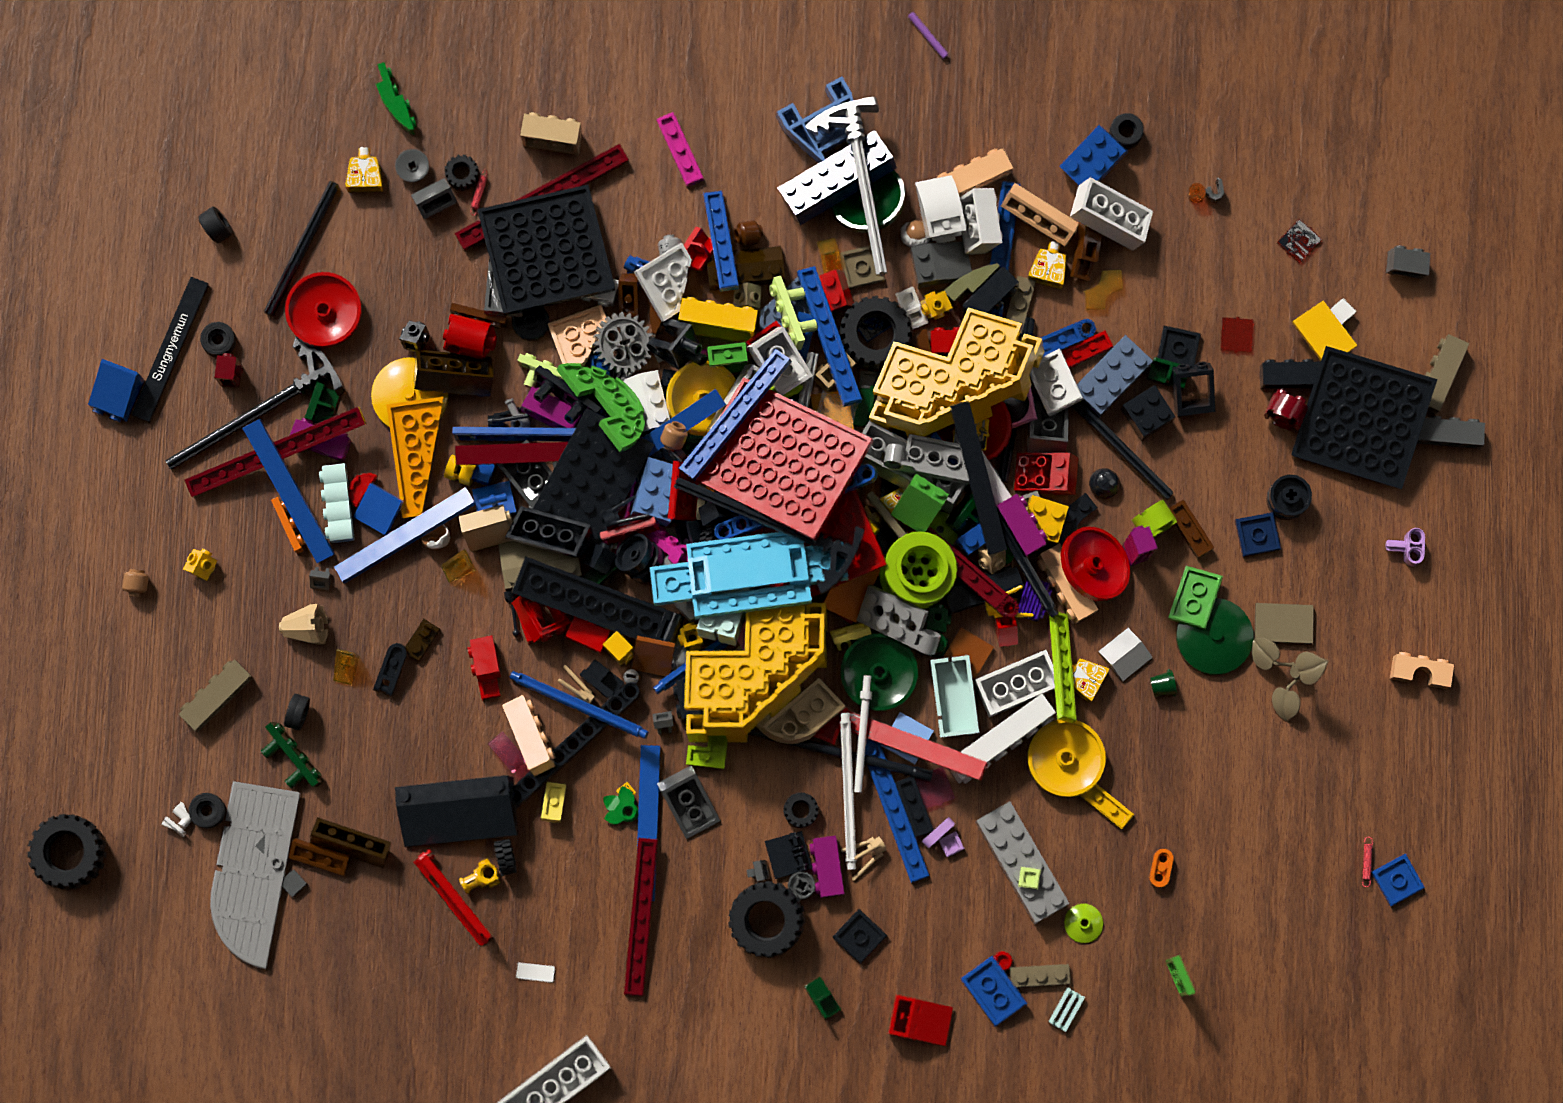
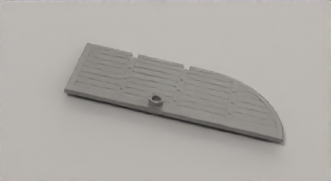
M233 781L225 821L232 823L231 827L224 826L216 864L223 866L222 871L215 870L210 899L211 914L216 931L226 947L246 963L266 969L300 792ZM265 835L263 854L255 845Z

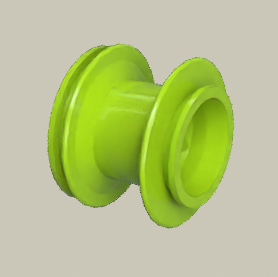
M912 532L897 539L884 555L887 565L879 568V580L884 591L922 609H927L929 606L932 607L933 604H937L951 590L957 577V561L952 549L943 539L928 532ZM909 556L914 558V563L908 562ZM921 558H926L928 564H922ZM902 568L906 569V574L902 573ZM919 570L920 575L914 576L912 571ZM927 571H932L934 577H929ZM925 582L926 587H921L919 583Z

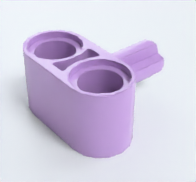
M1413 528L1406 533L1404 541L1387 540L1385 545L1386 551L1403 552L1404 562L1408 566H1416L1424 559L1425 533L1420 528ZM1411 534L1418 536V542L1411 540ZM1411 552L1417 554L1418 561H1413L1410 558Z

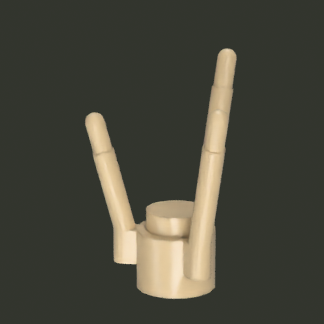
M564 665L563 668L582 689L578 691L562 679H558V682L575 693L576 698L590 704L595 697L591 694L593 691L587 688L567 665Z
M872 837L856 844V848L867 845V850L855 856V860L868 853L871 856H875L852 878L853 881L857 880L877 859L884 856L882 852L887 849L880 837L875 839ZM846 848L841 849V852H846Z

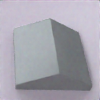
M1129 628L1098 651L1122 682L1152 658L1142 641Z

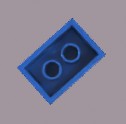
M1098 125L1060 167L1078 185H1081L1090 177L1100 182L1121 161L1128 151L1101 125Z

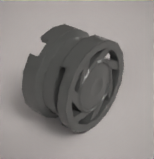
M797 872L790 877L788 888L793 890L792 893L798 896L799 899H806L814 892L815 881L809 873Z

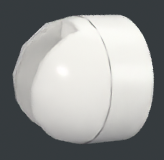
M634 669L627 670L623 676L624 681L636 684L639 680L638 672ZM626 675H636V679L628 678Z

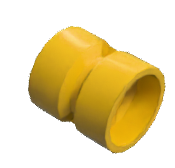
M452 454L447 463L444 478L452 481L458 479L459 483L470 487L473 482L472 475L477 465L461 466L459 474L457 473L459 466H456L455 455Z

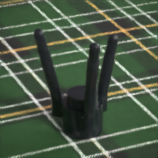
M510 410L494 413V415L488 416V427H505V421L529 418V415L504 417L511 414Z
M633 495L612 509L606 510V515L602 516L605 529L610 530L631 524L627 522L648 518L650 515L644 514L620 520L618 513L614 514L615 511L634 500L636 496Z

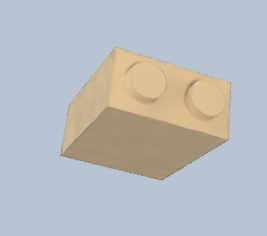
M503 504L459 516L461 531L470 552L512 541L505 537L513 521L510 511H506Z

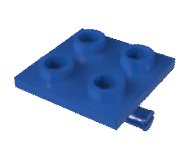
M509 481L472 489L476 511L503 504L505 510L510 511L511 515L517 514Z

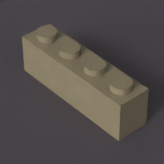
M1450 334L1439 341L1437 348L1440 350L1437 356L1434 355L1429 365L1432 368L1430 372L1425 373V376L1438 379L1428 407V411L1435 415L1440 411L1469 346L1468 342Z
M235 659L232 662L228 661L222 667L223 671L219 675L215 674L208 681L209 685L205 689L201 688L194 695L195 698L190 703L187 702L181 707L179 715L196 732H199L253 679Z

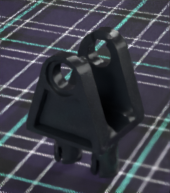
M667 319L662 324L666 327L665 331L676 338L672 343L651 338L646 344L653 354L678 370L685 366L688 361H692L699 366H704L707 361V355L701 353L702 344L699 343L692 325L681 321Z

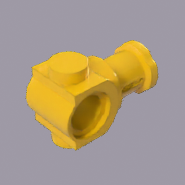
M488 858L478 863L479 867L473 870V874L465 878H459L466 894L478 886L484 887L489 885L492 888L500 884L498 869L491 864ZM487 868L494 870L492 878H485L484 871Z

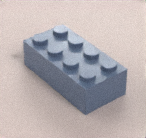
M1125 335L1077 384L1083 397L1081 401L1100 418L1151 366L1153 360Z

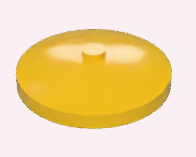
M402 358L389 363L379 372L373 383L371 393L373 408L379 419L389 428L386 404L444 396L440 418L446 410L448 403L447 392L439 393L436 391L414 389L415 358Z
M706 361L704 366H699L694 362L683 366L673 375L668 384L666 405L670 417H674L715 388L724 400L736 381L735 377L723 366L710 367L709 361ZM717 411L689 429L688 434L705 436L709 432L707 428Z
M1055 720L1043 726L1034 735L1029 745L1027 760L1033 779L1042 789L1056 796L1073 797L1085 793L1098 782L1104 771L1106 755L1100 737L1090 726L1080 721L1069 723Z

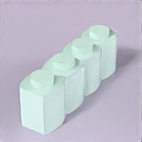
M345 463L322 466V471H319V478L321 483L324 482V490H321L322 501H326V508L323 509L324 520H328V527H325L326 539H330L331 543L354 541L347 466Z

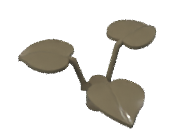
M1262 637L1254 638L1252 657L1259 668L1268 670L1273 667V664L1291 667L1290 674L1295 679L1286 689L1282 687L1276 688L1272 695V704L1276 713L1283 720L1289 721L1299 712L1301 707L1298 694L1290 691V688L1299 682L1300 679L1304 684L1316 683L1324 674L1328 660L1311 652H1303L1298 655L1296 663L1277 662L1276 660L1280 657V651L1275 643Z

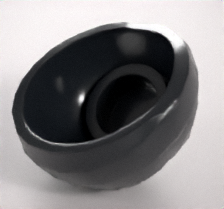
M1102 468L1096 470L1091 475L1089 486L1096 496L1111 498L1120 489V479L1113 470Z

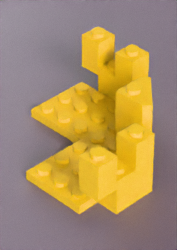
M968 308L948 357L893 342L873 390L874 395L887 398L889 402L884 404L876 401L869 419L890 432L894 428L905 431L907 438L909 434L930 438L931 433L954 423L950 405L968 400L975 424L993 416L991 406L1010 397L1025 401L1031 387L1029 375L1032 367H1039L1045 353L1043 341L1041 338L1028 334L1023 335L1021 342L1017 341L1023 327L1022 323Z
M826 603L806 604V614L805 604L746 612L745 651H686L685 710H704V714H687L686 734L689 742H709V736H726L728 742H747L748 733L768 714L774 717L801 692L800 684L817 668H827Z

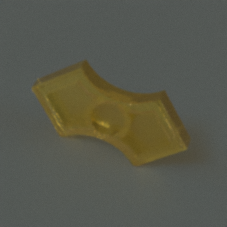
M1121 270L1102 271L1101 281L1098 285L1084 291L1086 310L1105 309L1107 298L1112 293L1123 289Z

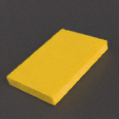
M1324 301L1292 322L1320 361L1326 346L1345 352H1350L1357 347L1355 341Z

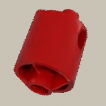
M450 314L448 320L449 329H445L443 333V340H445L443 350L484 360L489 352L494 351L497 335L492 323Z

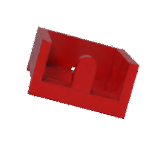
M518 596L512 602L534 643L540 640L545 642L552 638L553 634H557V636L567 631L566 627L572 623L564 612L548 607L556 623L542 628L528 603L532 600Z

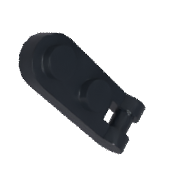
M394 643L389 646L373 691H381L386 693V696H393L408 653L407 648L402 643ZM384 679L390 681L389 686L383 684Z

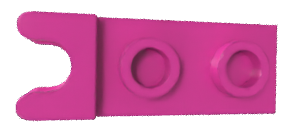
M660 526V530L645 534L669 555L668 559L673 564H677L679 561L683 563L688 562L687 545H681L678 539L671 536L664 527Z

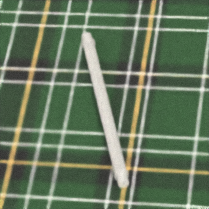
M841 713L846 839L845 860L847 862V869H856L857 860L854 859L856 856L851 721L850 713Z

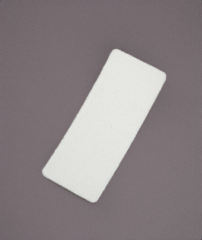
M518 963L516 978L553 982L555 967Z

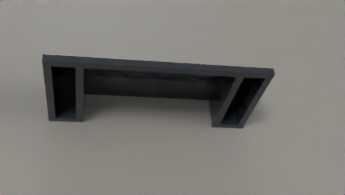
M503 775L395 787L396 809L404 847L518 835L514 777Z

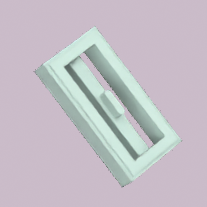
M1067 988L1048 1022L1066 1032L1085 997ZM1068 994H1071L1072 996L1058 1022L1054 1021ZM1075 998H1078L1065 1025H1061Z

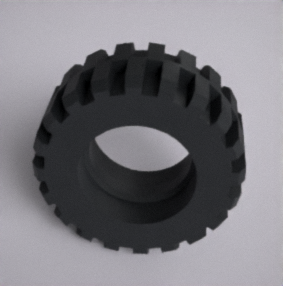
M872 296L871 299L867 297L862 298L859 303L857 301L853 303L852 307L845 312L844 318H842L840 338L844 350L858 364L857 367L861 369L863 367L868 368V371H874V369L882 371L893 342L910 346L912 340L910 317H907L904 308L899 307V303L896 301L891 302L887 297H883V299L878 298V296ZM869 318L886 320L892 326L894 332L891 344L880 350L865 347L858 338V329L861 323Z
M59 814L57 817L52 816L48 818L47 822L43 821L39 824L40 828L33 831L32 835L34 837L32 841L29 840L28 842L30 851L27 852V858H30L31 862L29 865L35 871V876L46 885L63 890L79 889L82 885L91 883V879H96L100 868L103 869L105 865L103 859L107 856V852L104 851L106 842L102 839L103 834L87 819L73 814ZM63 834L78 836L84 845V856L81 862L71 870L58 869L53 865L50 857L52 844Z
M773 881L759 882L743 890L733 901L732 908L729 911L730 921L728 924L732 930V938L737 940V945L740 948L743 947L746 953L749 955L754 954L756 955L755 957L773 958L774 956L784 954L798 942L804 930L805 917L803 912L805 910L799 902V897L792 893L793 890L784 887V884L773 883ZM770 901L782 909L785 916V924L777 936L764 938L757 935L751 928L749 914L757 903Z

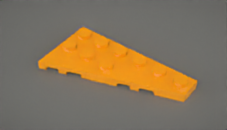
M444 396L386 404L399 497L404 501L401 507L402 518L417 517L423 513Z

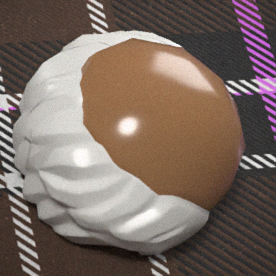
M914 220L905 223L901 228V239L908 247L928 244L931 239L926 238L922 221Z
M443 524L423 536L422 543L425 547L432 550L443 548L450 541V532Z

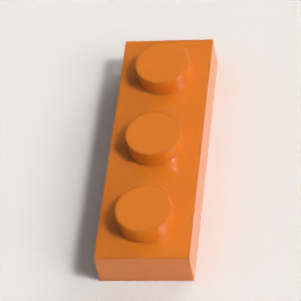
M279 497L271 499L295 553L303 552L302 546L305 545L300 534L296 535L294 529L297 526L292 517H288L286 513L288 510Z

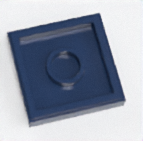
M1273 512L1235 519L1242 557L1281 550Z

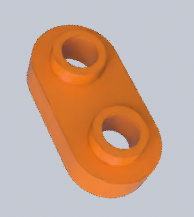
M1160 849L1153 856L1149 881L1157 888L1164 887L1169 882L1173 854L1168 849ZM1161 855L1166 857L1164 863L1159 860ZM1157 874L1162 876L1160 882L1155 879Z

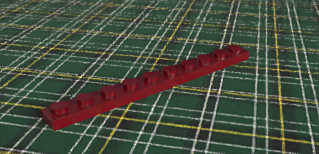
M618 144L516 200L587 185L629 162V159L621 145ZM480 220L455 233L464 251L485 240Z
M360 406L279 439L274 444L282 459H285L367 423ZM255 450L184 479L191 497H194L259 470L264 466Z

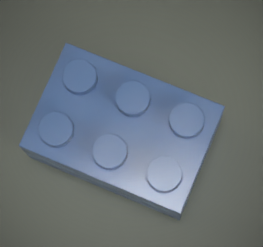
M650 457L647 458L643 466L630 516L649 514L650 517L648 518L655 517L660 525L668 526L671 522V519H668L673 464Z

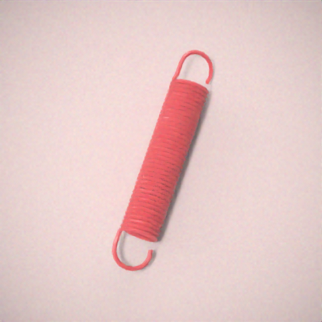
M483 175L479 177L471 203V208L474 210L479 209L488 177Z
M1373 839L1372 844H1364L1362 879L1370 880V883Z

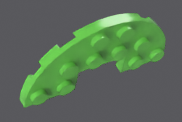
M565 363L558 366V373L577 397L593 393L610 415V417L602 419L599 426L618 451L623 452L631 448L638 441L645 426L644 409L633 390L618 377L614 379L606 374L607 371L595 366L591 368L583 367L581 363Z

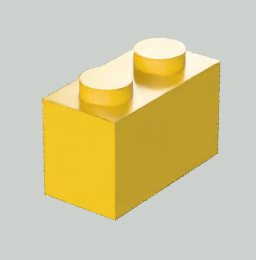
M618 631L603 644L604 649L620 665L623 663L628 664L634 658L633 647Z

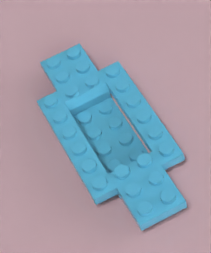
M781 532L686 544L688 562L650 567L654 605L693 601L695 619L811 604L810 585H816L817 580L824 581L821 572L822 569L830 570L831 553L828 552L826 555H823L822 549L814 551L813 546L804 547L803 541ZM838 556L836 558L837 572L846 561V559ZM848 573L843 577L841 581L848 580ZM790 583L787 586L712 595V592Z

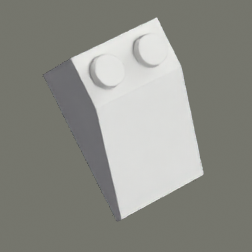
M777 327L747 347L759 368H761L775 349L791 359L790 365L773 384V387L780 395L786 394L813 376L784 327Z

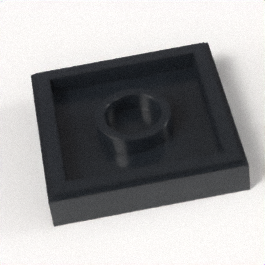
M1164 325L1157 358L1178 364L1194 365L1201 333Z
M858 909L833 935V938L861 964L885 939L887 934L865 913Z

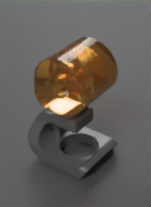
M1217 178L1215 182L1218 194L1213 193L1211 186L1205 189L1202 184L1194 183L1188 190V199L1191 202L1198 203L1208 196L1210 201L1219 202L1224 194L1222 179Z

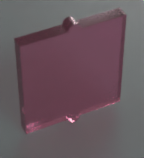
M943 767L933 770L931 782L914 778L926 809L935 805L941 806L942 803L955 798Z

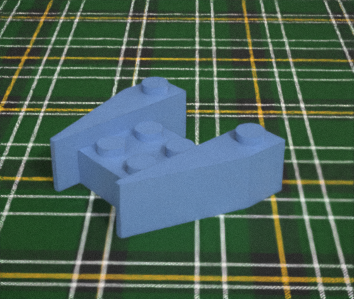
M843 77L825 86V92L831 104L802 119L793 103L776 113V119L784 133L817 163L825 160L824 152L845 142L847 135L843 128L830 127L829 134L818 129V136L807 131L805 126L824 111L853 101L852 92ZM846 115L838 116V118H846Z

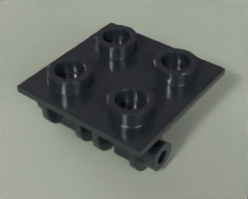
M802 831L764 841L775 879L812 869Z

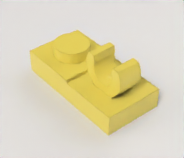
M857 623L830 631L834 645L836 644L838 650L841 651V644L843 642H846L848 647L852 645L850 640H858L870 635L871 630L869 626Z
M547 782L541 821L561 823L566 784Z

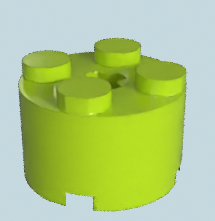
M1164 500L1150 506L1141 515L1138 514L1131 520L1135 527L1143 525L1145 528L1149 526L1153 538L1160 533H1164L1177 523L1175 516Z

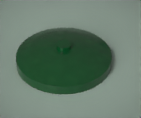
M894 170L871 183L879 230L893 223L901 214L905 205V187L902 179ZM860 191L831 207L836 219L844 227L855 232L868 233Z
M1216 598L1206 630L1178 623L1176 629V644L1184 661L1193 669L1208 675H1222L1238 668L1249 656L1254 640L1252 624L1246 613L1233 602Z
M883 633L870 634L855 641L846 651L841 663V681L847 695L856 704L861 706L860 691L863 690L864 675L871 676L870 691L872 692V699L869 700V710H890L905 702L913 692L918 678L917 661L913 652L906 644Z

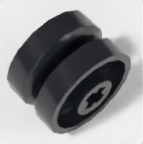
M1290 474L1278 478L1270 486L1266 495L1269 511L1273 512V515L1281 520L1298 518L1308 509L1312 501L1310 485L1305 479Z
M636 533L628 536L619 545L616 551L615 564L619 570L636 582L644 583L651 580L650 567L662 566L665 555L664 551L645 535Z

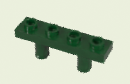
M270 722L265 726L273 740L261 750L262 754L269 759L281 748L297 767V770L285 779V783L291 789L304 778L307 779L312 787H318L324 782L320 778L322 777L321 773L315 767L312 768L309 764V758L303 752L300 753L297 749V743L291 737L288 738L285 734V728L280 723Z

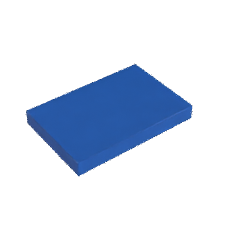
M993 955L961 978L995 1027L1027 1004V1001Z

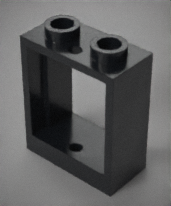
M1198 362L1194 365L1180 364L1177 367H1172L1174 410L1177 416L1216 412L1214 369L1211 364ZM1207 375L1208 398L1182 401L1181 378Z

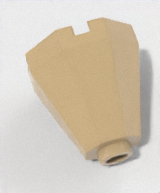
M310 604L283 617L279 623L280 633L286 638L316 645L325 644L328 629L324 630V623L328 624V618L324 607L319 604Z

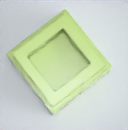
M1020 867L1018 887L1038 889L1040 869Z

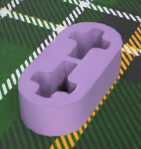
M948 817L922 842L929 849L955 823Z

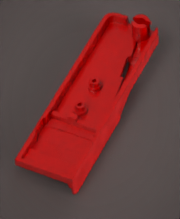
M430 849L426 853H421L413 863L436 889L479 945L489 942L493 936L432 861L436 856L434 854L430 857L428 856L432 853ZM430 875L440 884L439 888L429 878Z

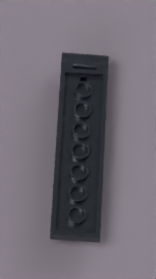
M526 556L511 592L612 631H618V633L637 639V636L675 643L685 618L683 615Z

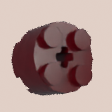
M1278 389L1272 395L1264 417L1266 419L1270 417L1274 420L1273 424L1280 428L1291 430L1292 427H1295L1296 430H1299L1308 406L1305 404L1306 399L1301 396L1294 397L1288 395L1286 391Z

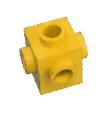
M933 291L924 295L925 299L920 301L923 315L927 316V318L934 317L935 320L945 316L944 312L953 308L945 291L937 294Z
M193 549L187 558L183 570L207 581L210 574L214 571L218 560L211 557L212 553L205 549L201 551Z
M689 623L683 625L684 628L680 629L681 635H678L679 643L686 650L698 651L701 649V646L705 645L704 640L706 638L698 636V624ZM695 635L697 639L690 641V636Z

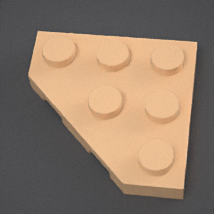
M602 305L548 323L562 364L581 363V366H585L595 346H592V343L597 341L593 338V335L599 334L595 329L597 327L602 328L599 324L601 321L606 323V316Z

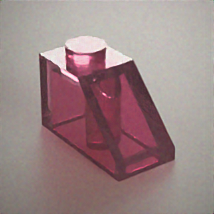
M503 731L488 743L512 773L525 763L523 754Z

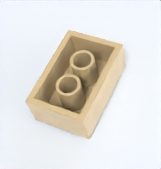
M531 112L524 114L520 136L525 147L579 155L582 129L580 122L575 119L561 120L552 115L542 117L538 113Z

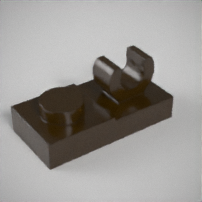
M423 619L405 646L408 651L407 654L420 662L440 631V628Z

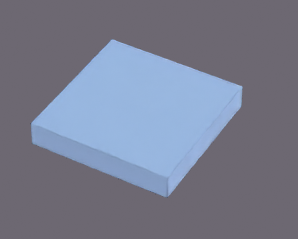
M899 712L892 725L894 728L929 740L934 731ZM881 745L883 748L914 765L918 760L914 756Z

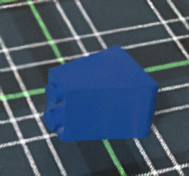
M102 359L88 405L93 409L92 412L103 416L105 413L110 415V419L120 423L121 420L127 422L145 380L136 371Z

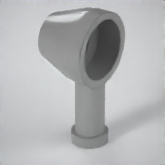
M513 398L505 401L512 416L524 415L519 414ZM529 418L518 420L520 428L530 427ZM517 420L511 421V427H517Z

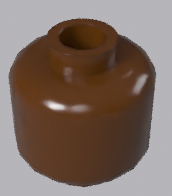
M754 220L740 222L734 229L735 240L742 246L757 244L760 242L761 236H763L762 226L758 225Z

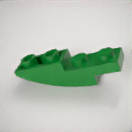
M385 62L377 64L382 82L376 83V86L386 109L405 131L415 135L414 128L417 125L414 116L410 117L408 112L412 110L409 100H404L403 94L399 95L396 84L392 85L390 79L394 77L391 68H387Z

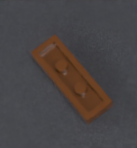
M451 303V314L493 324V328L497 329L507 327V316L484 314V310Z
M1184 499L1169 508L1177 520V528L1197 558L1214 549L1213 544Z
M294 838L289 854L290 859L343 876L346 873L350 859L349 855Z

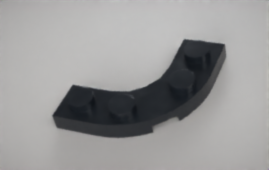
M1087 493L1069 505L1057 544L1060 543L1063 546L1066 538L1076 531L1078 524L1098 508Z

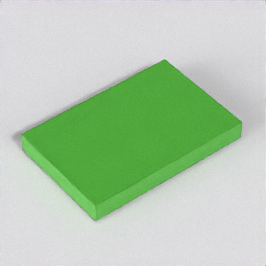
M1186 566L1168 619L1206 630L1223 576Z
M1180 955L1167 959L1165 962L1179 995L1187 996L1195 993Z

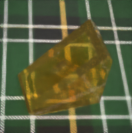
M835 238L817 241L816 244L823 274L835 269L842 271L840 253Z
M466 549L441 565L449 583L476 571Z
M341 649L336 650L333 681L349 685L353 684L359 660L357 653Z

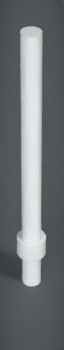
M865 675L863 678V690L860 691L862 702L854 792H862L869 700L872 699V692L870 691L871 676Z

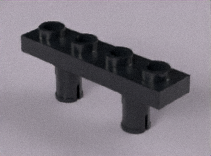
M540 365L535 369L533 380L541 385L533 395L536 401L542 403L550 393L559 397L572 406L564 417L570 424H573L581 414H584L586 408L600 414L601 407L595 401L585 396L577 397L565 380L559 379L549 369L543 368Z

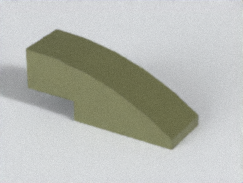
M997 263L987 265L962 276L944 290L948 299L957 306L969 293L973 295L1000 269V266Z

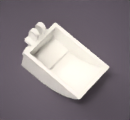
M952 175L915 182L926 238L932 237V241L936 240V243L954 241L955 236L962 235L961 231L966 230L960 197Z

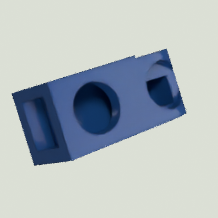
M477 465L473 472L472 480L489 486L497 465Z

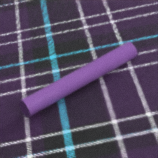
M914 12L910 13L908 18L943 59L949 55L917 15Z

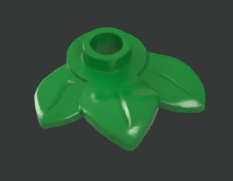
M622 786L618 796L608 795L603 798L605 807L609 810L604 817L607 822L618 824L622 821L632 822L637 818L638 808L634 805L635 797L628 788ZM627 809L632 810L631 816L625 815Z

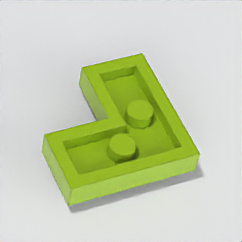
M709 736L707 747L688 745L686 765L725 769L727 737Z

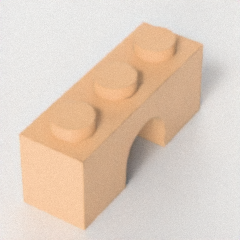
M1399 652V654L1393 656L1390 679L1409 683L1413 680L1414 671L1421 669L1428 674V686L1442 689L1451 687L1454 664H1449L1448 660L1437 659V661H1432L1430 657L1421 655L1416 658L1411 657V654L1406 652Z

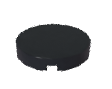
M543 307L524 311L522 317H512V327L516 335L527 341L542 338L549 329V315Z

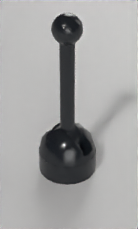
M512 591L504 592L505 601L511 604L513 636L518 637L520 631L517 626L516 610L512 602L519 595L511 593Z

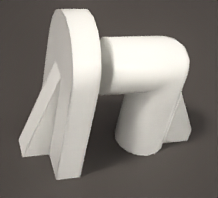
M180 802L172 811L182 819L178 825L167 816L161 825L174 830L184 837L186 832L182 828L185 829L192 820L184 804Z

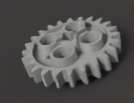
M623 312L619 313V317L614 313L612 314V319L607 316L605 318L606 323L604 321L599 323L602 328L597 327L595 329L599 334L593 335V338L597 341L592 343V346H596L598 349L593 353L600 354L597 360L603 359L602 366L608 364V371L615 368V374L619 373L620 370H622L623 375L628 370L630 373H633L634 367L637 370L641 369V365L647 364L645 359L651 358L648 354L651 351L647 348L646 344L650 341L649 337L653 334L646 332L649 326H642L644 320L637 322L638 316L631 319V313H628L626 317ZM626 327L632 330V336L626 334ZM609 332L614 334L615 341L608 339ZM620 341L626 342V345H621ZM632 345L638 348V354L632 352ZM614 351L620 352L621 359L614 357Z

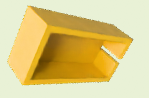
M687 297V299L682 298L678 321L692 325L696 335L746 343L747 340L755 335L758 310L748 306L740 308L730 303L722 305L712 300L703 302L693 297Z

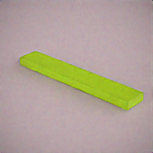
M1058 612L1053 617L1049 615L1057 719L1074 723L1077 720L1069 622L1067 614Z

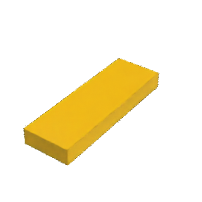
M1095 784L1091 789L1079 795L1121 830L1134 816L1130 810L1098 784Z

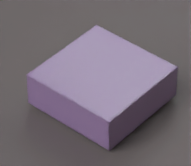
M957 832L938 840L946 857L964 850Z

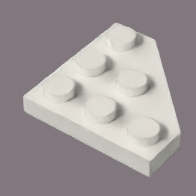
M683 243L676 245L634 271L661 321H665L680 312V302L685 291L687 272L692 260Z

